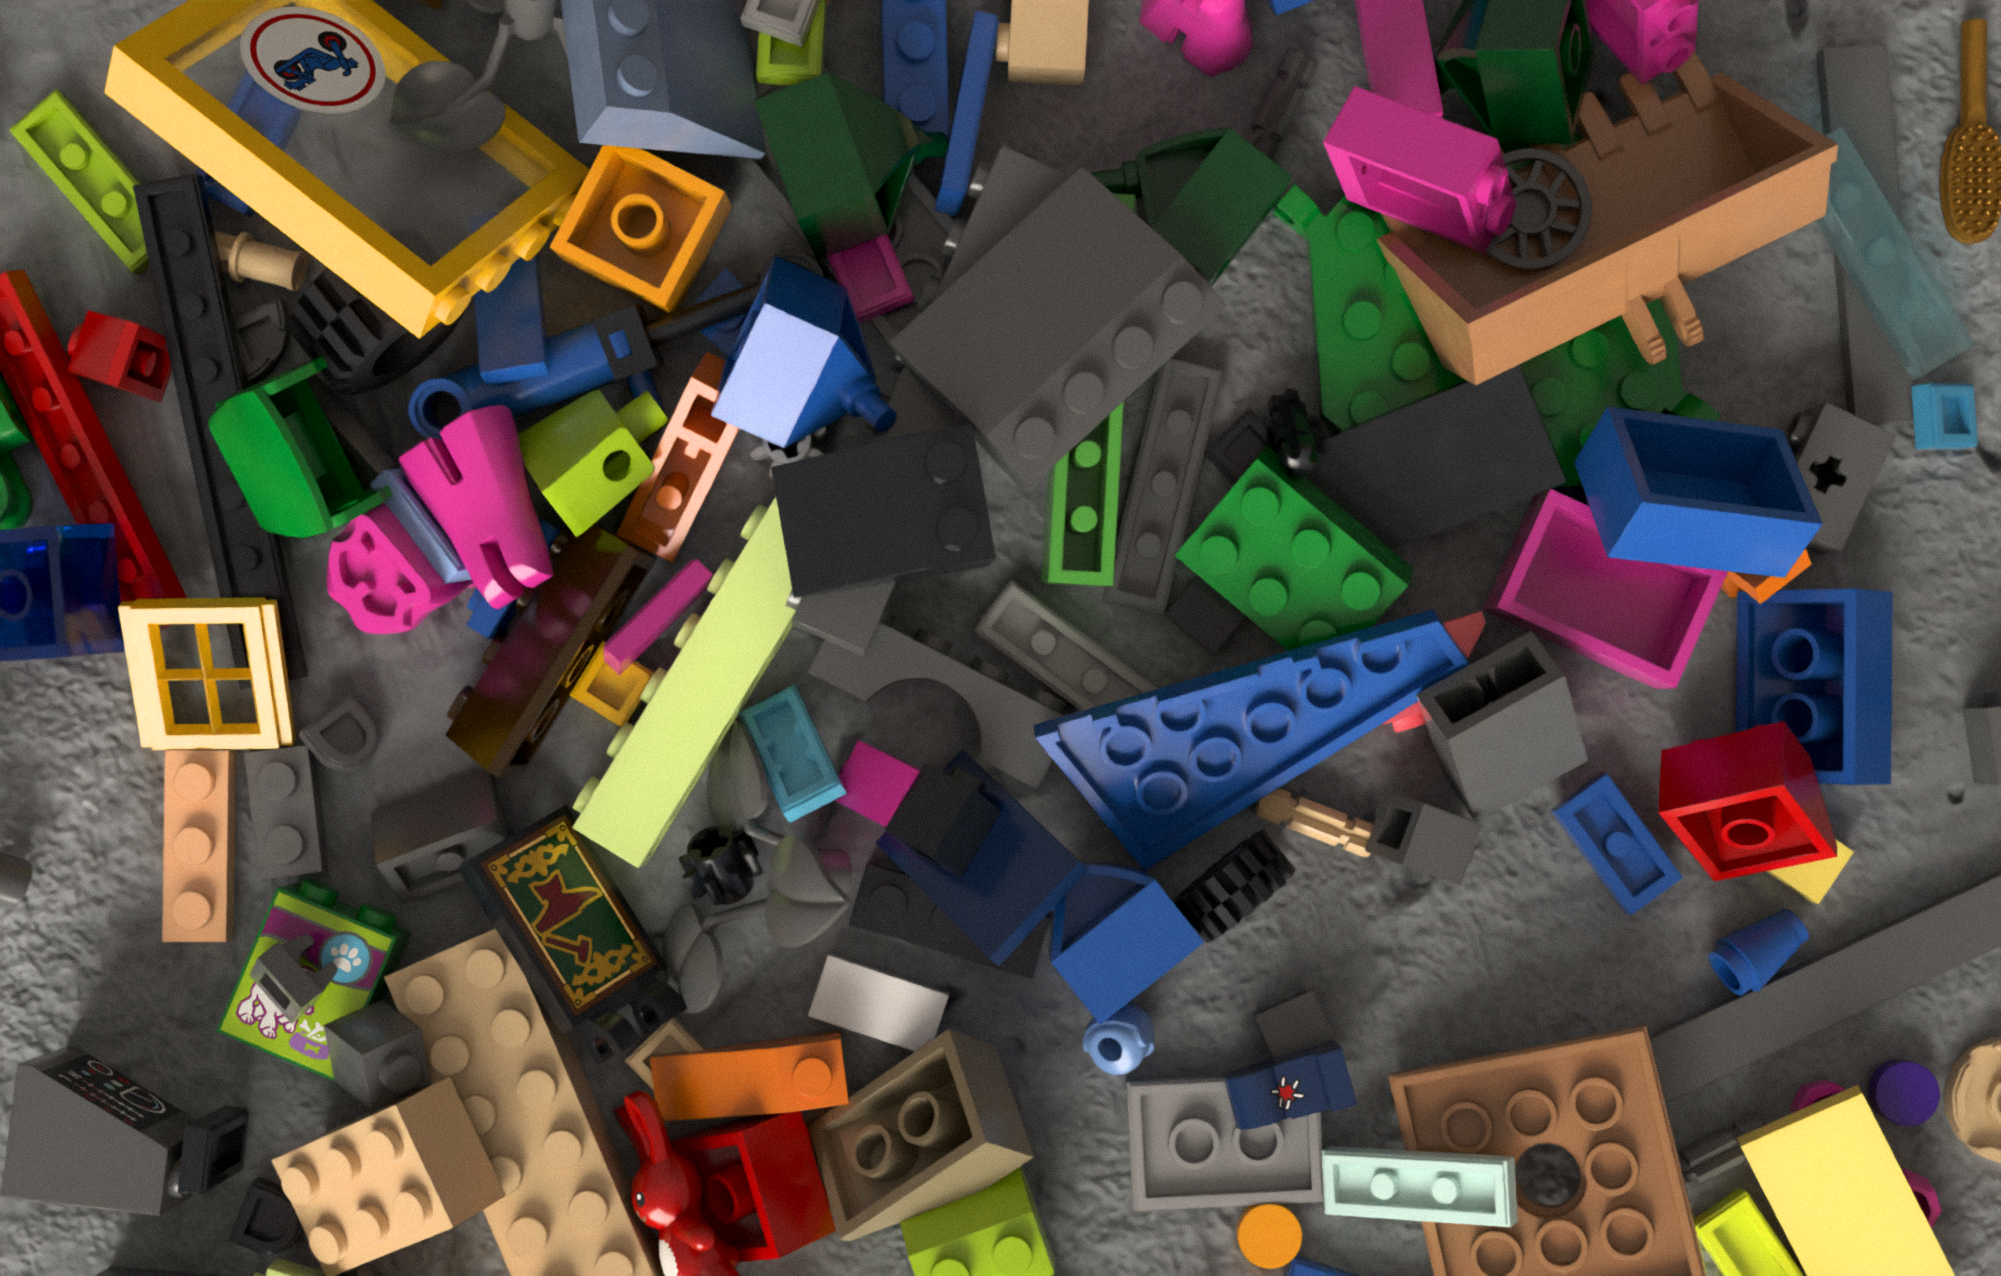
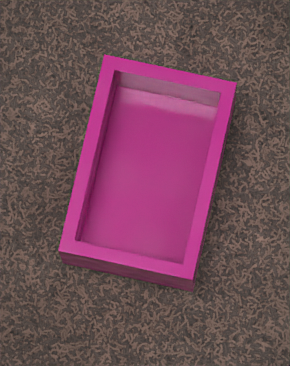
M1548 489L1533 496L1482 610L1524 630L1532 631L1535 635L1652 688L1670 689L1676 688L1728 571L1607 557L1590 506L1555 490Z

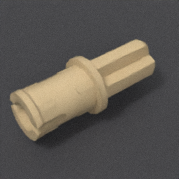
M214 230L222 270L229 273L231 280L241 283L246 278L286 287L291 291H298L302 287L308 267V257L305 252L292 251L255 241L254 235L248 232H242L238 236Z

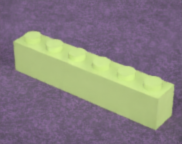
M776 497L769 508L759 504L749 517L740 535L748 540L736 562L728 558L722 562L707 588V591L715 595L702 617L693 612L686 620L674 641V645L681 649L669 671L659 667L653 674L640 697V700L648 704L635 726L626 721L619 729L606 753L614 758L602 780L592 776L573 805V809L581 813L573 825V829L637 868L647 865L712 760L726 732L734 724L739 716L738 713L742 711L793 627L792 619L796 610L785 606L792 586Z

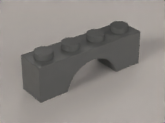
M885 610L881 615L864 656L826 640L823 641L808 673L866 702H869L888 686L908 679H929L948 685L968 702L976 715L981 732L980 760L1036 789L1039 788L1053 759L1035 738L1033 725L1064 716L1061 713L1066 702L1034 686L1031 687L1027 697L1004 685L1009 673L975 657L969 668L947 656L953 645L939 637L918 628L914 638H911L891 628L896 616Z

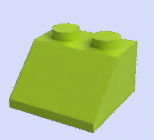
M1022 1166L985 1190L900 1222L908 1258L915 1276H1051L1055 1274L1054 1255Z

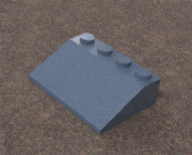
M560 0L579 143L761 159L765 155L761 120L754 100L758 98L747 27L742 26L740 19L744 10L743 0Z

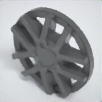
M1533 148L1508 152L1502 156L1505 167L1508 170V178L1513 188L1512 192L1516 199V209L1508 229L1502 235H1496L1492 238L1485 253L1497 262L1510 268L1518 269V271L1527 272V270L1551 268L1567 258L1579 246L1587 233L1592 209L1588 187L1578 170L1566 159L1555 153ZM1527 160L1534 161L1526 182L1509 164ZM1543 163L1549 164L1559 171L1549 188L1536 183ZM1565 178L1569 180L1575 189L1578 200L1554 197ZM1557 210L1580 211L1577 226L1555 220ZM1550 232L1571 237L1563 248L1554 253ZM1515 236L1517 257L1504 252L1497 246ZM1537 236L1543 258L1528 259L1527 237Z

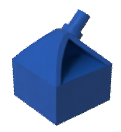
M775 255L723 364L711 416L783 448L848 413L852 417H863L878 432L888 430L894 424L897 414L880 398L881 391L876 385V376L847 288Z
M1084 862L1083 864L1088 868L1086 873L1051 909L1053 910L1048 952L1051 963L1097 1022L1102 1024L1202 945L1204 941L1148 871L1109 862Z

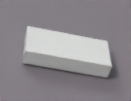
M829 953L808 1016L912 1051H917L935 1038L949 993Z

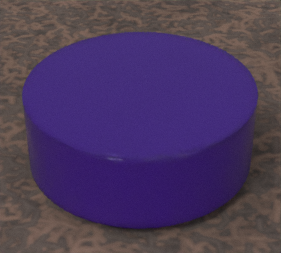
M1905 1059L1887 1061L1875 1070L1869 1082L1868 1094L1871 1105L1880 1116L1901 1126L1919 1125L1928 1120L1937 1109L1940 1099L1937 1080L1926 1067Z

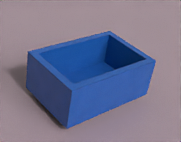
M1607 406L1574 461L1607 557L1785 578L1823 525L1783 430Z

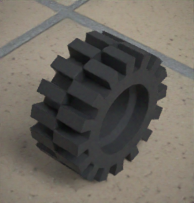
M1261 829L1248 839L1242 841L1235 849L1230 850L1221 860L1210 866L1203 875L1197 877L1189 887L1179 894L1180 896L1174 900V904L1202 939L1209 943L1222 936L1228 929H1232L1245 916L1248 917L1256 910L1255 908L1272 897L1273 893L1286 884V881L1295 874L1296 869L1268 834Z

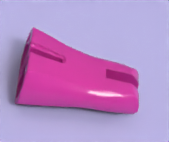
M1141 0L1140 23L1164 43L1168 41L1173 44L1178 36L1184 32L1186 38L1180 49L1184 53L1183 58L1207 76L1213 77L1217 74L1233 70L1247 60L1253 48V22L1246 8V0Z
M504 405L487 406L467 411L443 427L439 432L442 439L430 437L427 440H423L398 458L406 478L449 536L476 588L490 606L497 610L522 596L523 585L534 588L554 576L548 547L531 497L511 409Z

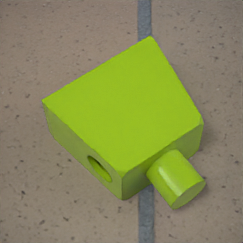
M593 390L518 434L524 465L542 494L574 535L578 537L652 475L655 466L639 443L670 421L648 390L617 412H615L600 390Z

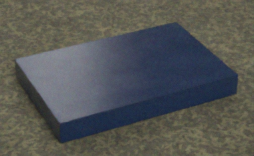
M961 750L941 772L948 775L952 767L956 766L978 778L986 785L982 795L1001 811L962 878L913 853L887 832L875 843L989 960L1000 966L1086 873L1088 868L964 750Z

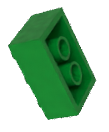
M1269 446L1262 450L1174 555L1287 651L1372 627L1409 586L1414 571L1413 567L1303 475L1301 479L1289 477L1286 466L1280 462L1279 455Z

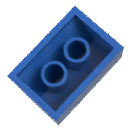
M1859 588L1778 590L1760 604L1745 591H1737L1736 732L1748 730L1758 725H1769L1785 721L1811 757L1819 784H1891L1893 592Z

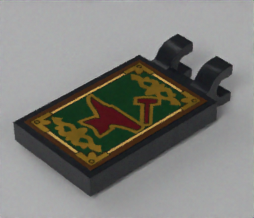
M567 805L468 860L458 870L561 1034L563 1035L577 1026L585 1038L586 1046L596 1064L600 1065L640 1040L639 1035L630 1022L621 1014L615 1012L630 1004L638 1025L643 1033L646 1034L660 1024L669 1021L687 1009V1007L671 986L660 982L654 976L665 969L667 964L587 837L572 828L576 820Z

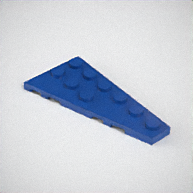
M1431 609L1033 725L1034 734L1041 746L1145 871L1418 702L1417 693L1470 665V663L1436 612Z

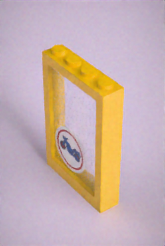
M188 0L118 42L113 47L105 94L419 339L440 322H443L445 325L452 324L464 312L471 297L479 290L483 289L487 293L494 290L505 278L511 265L520 257L525 261L532 259L544 246L550 233L561 226L590 170L504 102L505 120L501 129L488 142L470 150L459 152L427 150L395 135L392 129L389 128V120L392 113L393 94L401 78L419 64L429 61H451L373 0Z

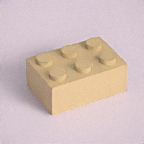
M450 1076L328 1130L271 1160L281 1180L282 1189L291 1201L309 1240L311 1251L318 1259L325 1276H334L452 1229L506 1196Z

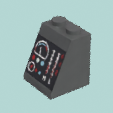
M63 1047L17 1064L1 1197L160 1216L194 1195L178 1193L184 1127L196 1121V1119L80 1048Z

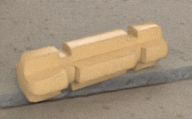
M1277 788L1256 802L1255 814L1260 818L1278 825L1281 821L1286 822V828L1333 846L1341 843L1343 844V850L1362 857H1369L1371 854L1365 852V848L1374 824L1355 817L1352 821L1348 820V814L1301 796L1293 799L1290 797L1291 792Z

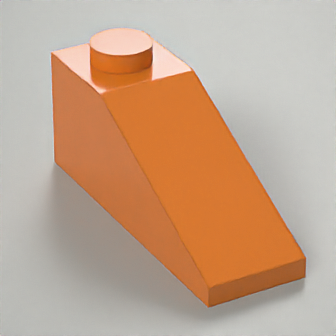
M708 351L692 374L652 457L651 462L655 466L652 475L639 485L616 533L617 536L672 563L740 428L711 416L725 360Z
M840 1030L706 1048L694 1052L684 1051L650 1056L655 1101L658 1103L664 1121L779 1114L849 1104Z

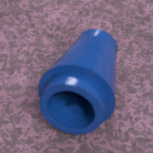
M1783 908L1776 914H1772L1719 938L1716 942L1717 948L1709 953V962L1720 981L1733 993L1743 995L1749 990L1758 992L1798 950L1800 945L1808 940L1809 934L1800 918L1791 910Z

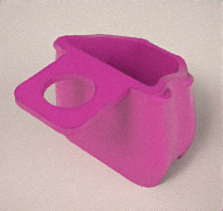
M384 503L351 520L347 527L332 540L330 545L326 582L328 593L333 600L341 604L348 611L355 626L366 633L394 634L411 631L419 626L431 612L447 604L467 588L476 587L472 579L445 584L397 517Z

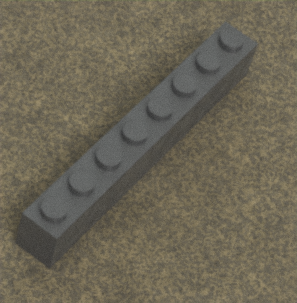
M1001 146L994 164L982 160L967 193V196L977 200L968 222L958 217L955 219L941 252L952 258L942 280L932 275L930 276L916 311L919 313L924 311L1070 176L1004 146ZM896 353L890 370L899 373L900 377L891 397L881 393L880 398L896 412L897 417L894 424L884 432H878L866 421L864 428L874 432L870 443L909 434L963 426ZM896 582L794 599L791 590L785 606L796 610L792 619V626L864 656Z

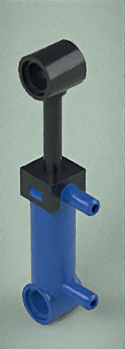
M786 250L776 254V256L793 264H800L807 270L826 278L825 271L819 261L808 253ZM775 255L767 261L762 268V273L757 275L758 282L657 319L648 321L642 304H637L548 337L547 350L550 375L485 386L480 375L479 363L444 376L427 380L419 385L410 397L408 406L410 422L415 430L426 439L430 437L442 439L439 432L446 425L437 421L432 409L435 397L442 391L450 392L457 398L461 407L460 416L470 410L504 405L511 409L514 419L625 378L633 399L648 390L666 415L650 373V369L664 364L658 345L748 313Z

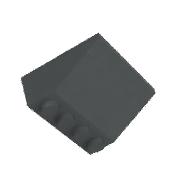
M1081 166L888 344L963 426L973 425L975 440L1022 490L1035 484L1227 305L1175 248Z

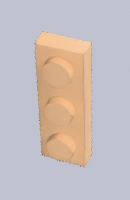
M165 750L162 942H229L234 940L236 750Z

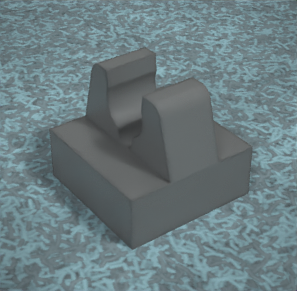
M302 935L283 944L277 942L257 958L249 974L291 1024L314 1006L337 973V966L333 961L317 972H305L299 965L300 956L306 954L315 942L310 935Z

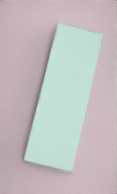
M1329 1146L1322 1150L1325 1214L1512 1227L1518 1222L1514 1156Z

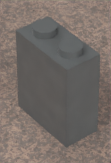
M1532 631L1416 694L1444 777L1475 823L1588 761L1566 676Z

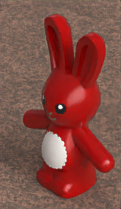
M636 1090L625 1096V1104L614 1109L613 1114L635 1149L641 1164L632 1179L631 1201L635 1213L647 1226L660 1230L659 1256L664 1275L741 1276L735 1269L740 1261L739 1252L735 1246L724 1244L698 1210L703 1196L701 1177L689 1159L671 1148L668 1132L658 1103L647 1092Z

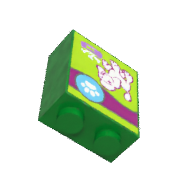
M303 878L300 885L293 883L277 887L216 1032L335 1081L324 1025L383 1000L388 989L384 977L395 972L411 932L395 925L398 916L394 913L368 903H362L358 910L337 901L339 891L335 888L312 879ZM302 935H310L315 942L306 954L300 956L299 965L305 972H317L333 961L337 966V973L314 1006L291 1024L249 974L257 958L277 942L283 944Z

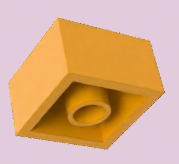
M603 145L555 235L550 248L562 261L668 315L679 311L733 206L725 191L641 148Z

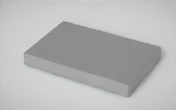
M1227 1074L1126 1079L1133 1211L1323 1202L1320 1112L1296 1119L1290 1117L1268 1126L1240 1130L1237 1129L1223 1079Z

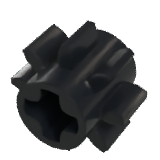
M711 826L699 831L688 843V854L679 857V862L685 871L682 878L692 898L695 900L708 893L714 905H729L742 900L752 890L754 877L763 873L757 859L759 853L751 836L743 832L734 838L730 829L724 826Z

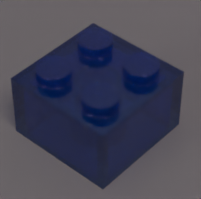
M114 523L50 525L0 530V661L125 652L118 606L121 603Z

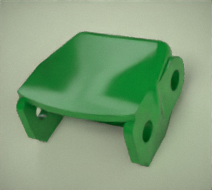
M323 356L301 363L274 377L257 382L215 403L217 410L210 415L208 420L210 432L257 522L263 530L273 534L284 535V537L305 538L325 533L355 519L393 496L388 485L368 491L363 490L306 378L328 367Z

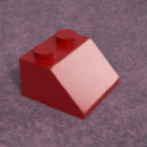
M1785 721L1769 725H1758L1748 730L1710 739H1699L1689 744L1661 750L1658 813L1714 882L1837 857V843L1812 759Z
M801 1111L751 1115L670 1140L671 1148L689 1159L701 1177L703 1196L698 1206L699 1212L724 1244L735 1246L739 1252V1262L779 1259L837 1231L831 1214L827 1191L823 1186L812 1150L810 1132L804 1123Z

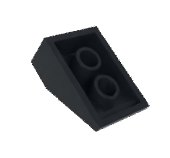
M972 424L904 435L771 467L794 599L990 566L996 558Z

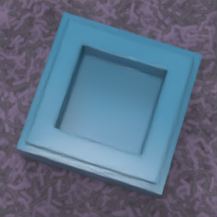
M1926 383L1911 386L1916 449H1966L1978 447L1973 384Z

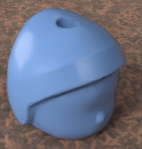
M1128 1002L1102 1024H1099L1094 1017L1092 1018L1083 1035V1049L1090 1054L1096 1066L1111 1075L1127 1074L1137 1068L1144 1057L1151 1054L1154 1050L1155 1034L1152 1020L1141 1007L1135 1003Z

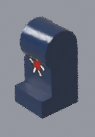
M1334 1040L1237 1069L1223 1078L1236 1126L1240 1130L1268 1126L1290 1117L1296 1119L1329 1109L1334 1112L1357 1105L1342 1047Z

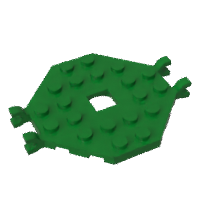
M1575 132L1572 144L1584 138ZM1499 144L1504 154L1514 150L1529 148L1528 144ZM1561 144V145H1562L1563 148H1565V147H1567V146H1569V145H1571V144ZM1527 160L1511 163V166L1515 171H1518L1534 163V161ZM1294 184L1277 203L1273 214L1288 227L1295 230L1307 243L1313 299L1311 309L1314 348L1318 364L1320 418L1338 432L1465 381V379L1442 366L1395 269L1387 262L1377 242V238L1390 233L1382 214L1348 201L1344 195L1329 214L1325 216L1320 212L1314 201ZM1659 298L1646 304L1667 350L1666 359L1658 363L1649 364L1642 357L1621 315L1521 363L1567 477L1566 483L1551 489L1583 487L1574 461L1607 406L1716 421L1721 416L1706 402L1692 394L1686 393L1682 389L1678 337Z

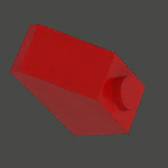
M88 310L84 323H80L75 327L69 339L67 352L71 360L67 371L161 403L172 373L165 336L137 323Z

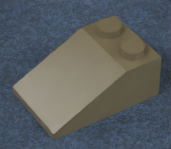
M947 1029L850 1096L849 1104L834 1107L808 1125L840 1240L848 1242L985 1190L1034 1158L996 1046L952 1029Z

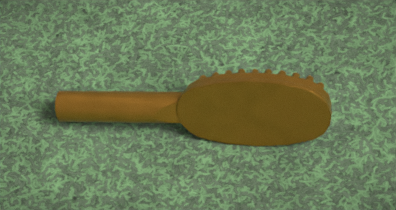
M1970 19L1961 22L1960 125L1953 129L1946 139L1941 157L1939 177L1940 205L1946 230L1958 242L1969 245L1980 243L1990 237L1998 226L2001 214V145L1999 134H1996L1994 129L1987 125L1988 21L1985 19Z

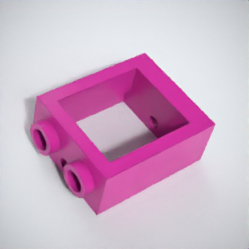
M1587 0L1591 29L1641 85L1661 72L1670 73L1675 71L1696 51L1699 0Z
M1353 87L1323 141L1347 200L1484 254L1495 234L1500 236L1507 230L1516 209V199L1512 192L1508 170L1505 167L1498 139L1360 87Z

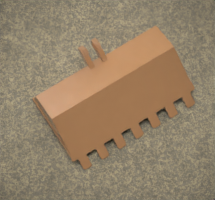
M1694 51L1681 67L1672 72L1681 92L1661 101L1650 81L1641 85L1632 73L1628 72L1619 78L1618 85L1633 115L1612 124L1595 94L1587 92L1584 94L1577 121L1584 139L1565 148L1561 144H1528L1529 148L1547 150L1570 162L1583 177L1590 193L1592 209L1587 233L1579 246L1561 262L1547 269L1527 270V272L1518 271V269L1510 268L1497 262L1487 253L1477 252L1384 214L1382 216L1390 233L1377 238V242L1387 262L1395 269L1442 366L1475 386L1620 315L1635 344H1637L1642 357L1645 358L1646 362L1648 361L1649 364L1653 365L1666 359L1667 350L1646 304L1659 298L1676 335L1686 346L1690 347L1703 341V326L1696 315V311L1683 284L1825 216L1831 164L1837 161L1838 143L1720 72L1709 77ZM1533 163L1516 171L1525 182ZM1543 163L1536 183L1549 188L1559 171L1549 164ZM1565 178L1554 197L1578 200L1575 189L1569 180ZM1557 210L1555 220L1577 226L1580 211ZM1550 232L1554 253L1563 248L1571 237ZM1515 236L1497 246L1504 252L1517 257ZM1537 236L1527 237L1528 259L1543 258Z

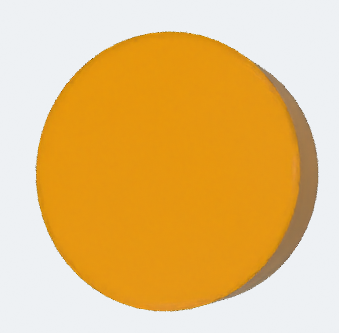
M1284 1204L1250 1205L1242 1212L1238 1219L1236 1237L1242 1253L1251 1263L1262 1268L1273 1269L1286 1265L1297 1255L1302 1242V1231L1296 1216Z

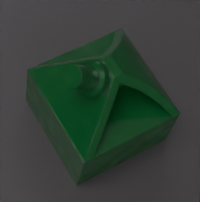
M1464 0L1445 31L1437 57L1434 60L1440 95L1442 96L1449 88L1456 89L1487 134L1498 139L1499 144H1572L1595 53L1587 0Z
M830 72L754 100L797 221L816 260L889 234L914 164L922 162L924 158L943 157L948 150V139L943 132L924 131L920 126L913 125L911 119L892 106Z
M1230 127L1206 129L1175 136L1142 149L1135 160L1123 161L1122 168L1089 172L1112 193L1135 195L1138 205V216L1175 248L1210 287L1214 285L1278 203L1292 177L1291 174Z

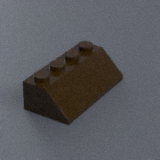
M596 522L578 537L574 535L567 524L560 531L549 552L551 556L556 558L552 563L554 576L534 588H524L523 595L519 597L515 609L522 612L509 634L500 631L494 637L481 660V663L487 666L484 674L475 688L466 685L461 690L448 711L447 717L453 720V723L445 736L485 770L498 778L523 775L570 700L571 696L569 694L602 641H607L657 561Z

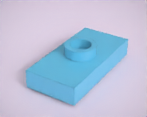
M795 684L738 713L758 750L768 782L783 815L789 823L847 794L802 694Z

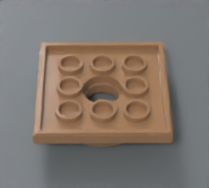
M1647 1024L1393 1072L1388 1075L1405 1150L1514 1156L1518 1222L1512 1227L1422 1221L1434 1276H1707ZM1550 1143L1561 1146L1572 1154L1577 1161L1581 1174L1580 1185L1576 1193L1567 1201L1556 1205L1541 1204L1529 1198L1522 1191L1516 1177L1517 1161L1525 1150L1537 1144Z

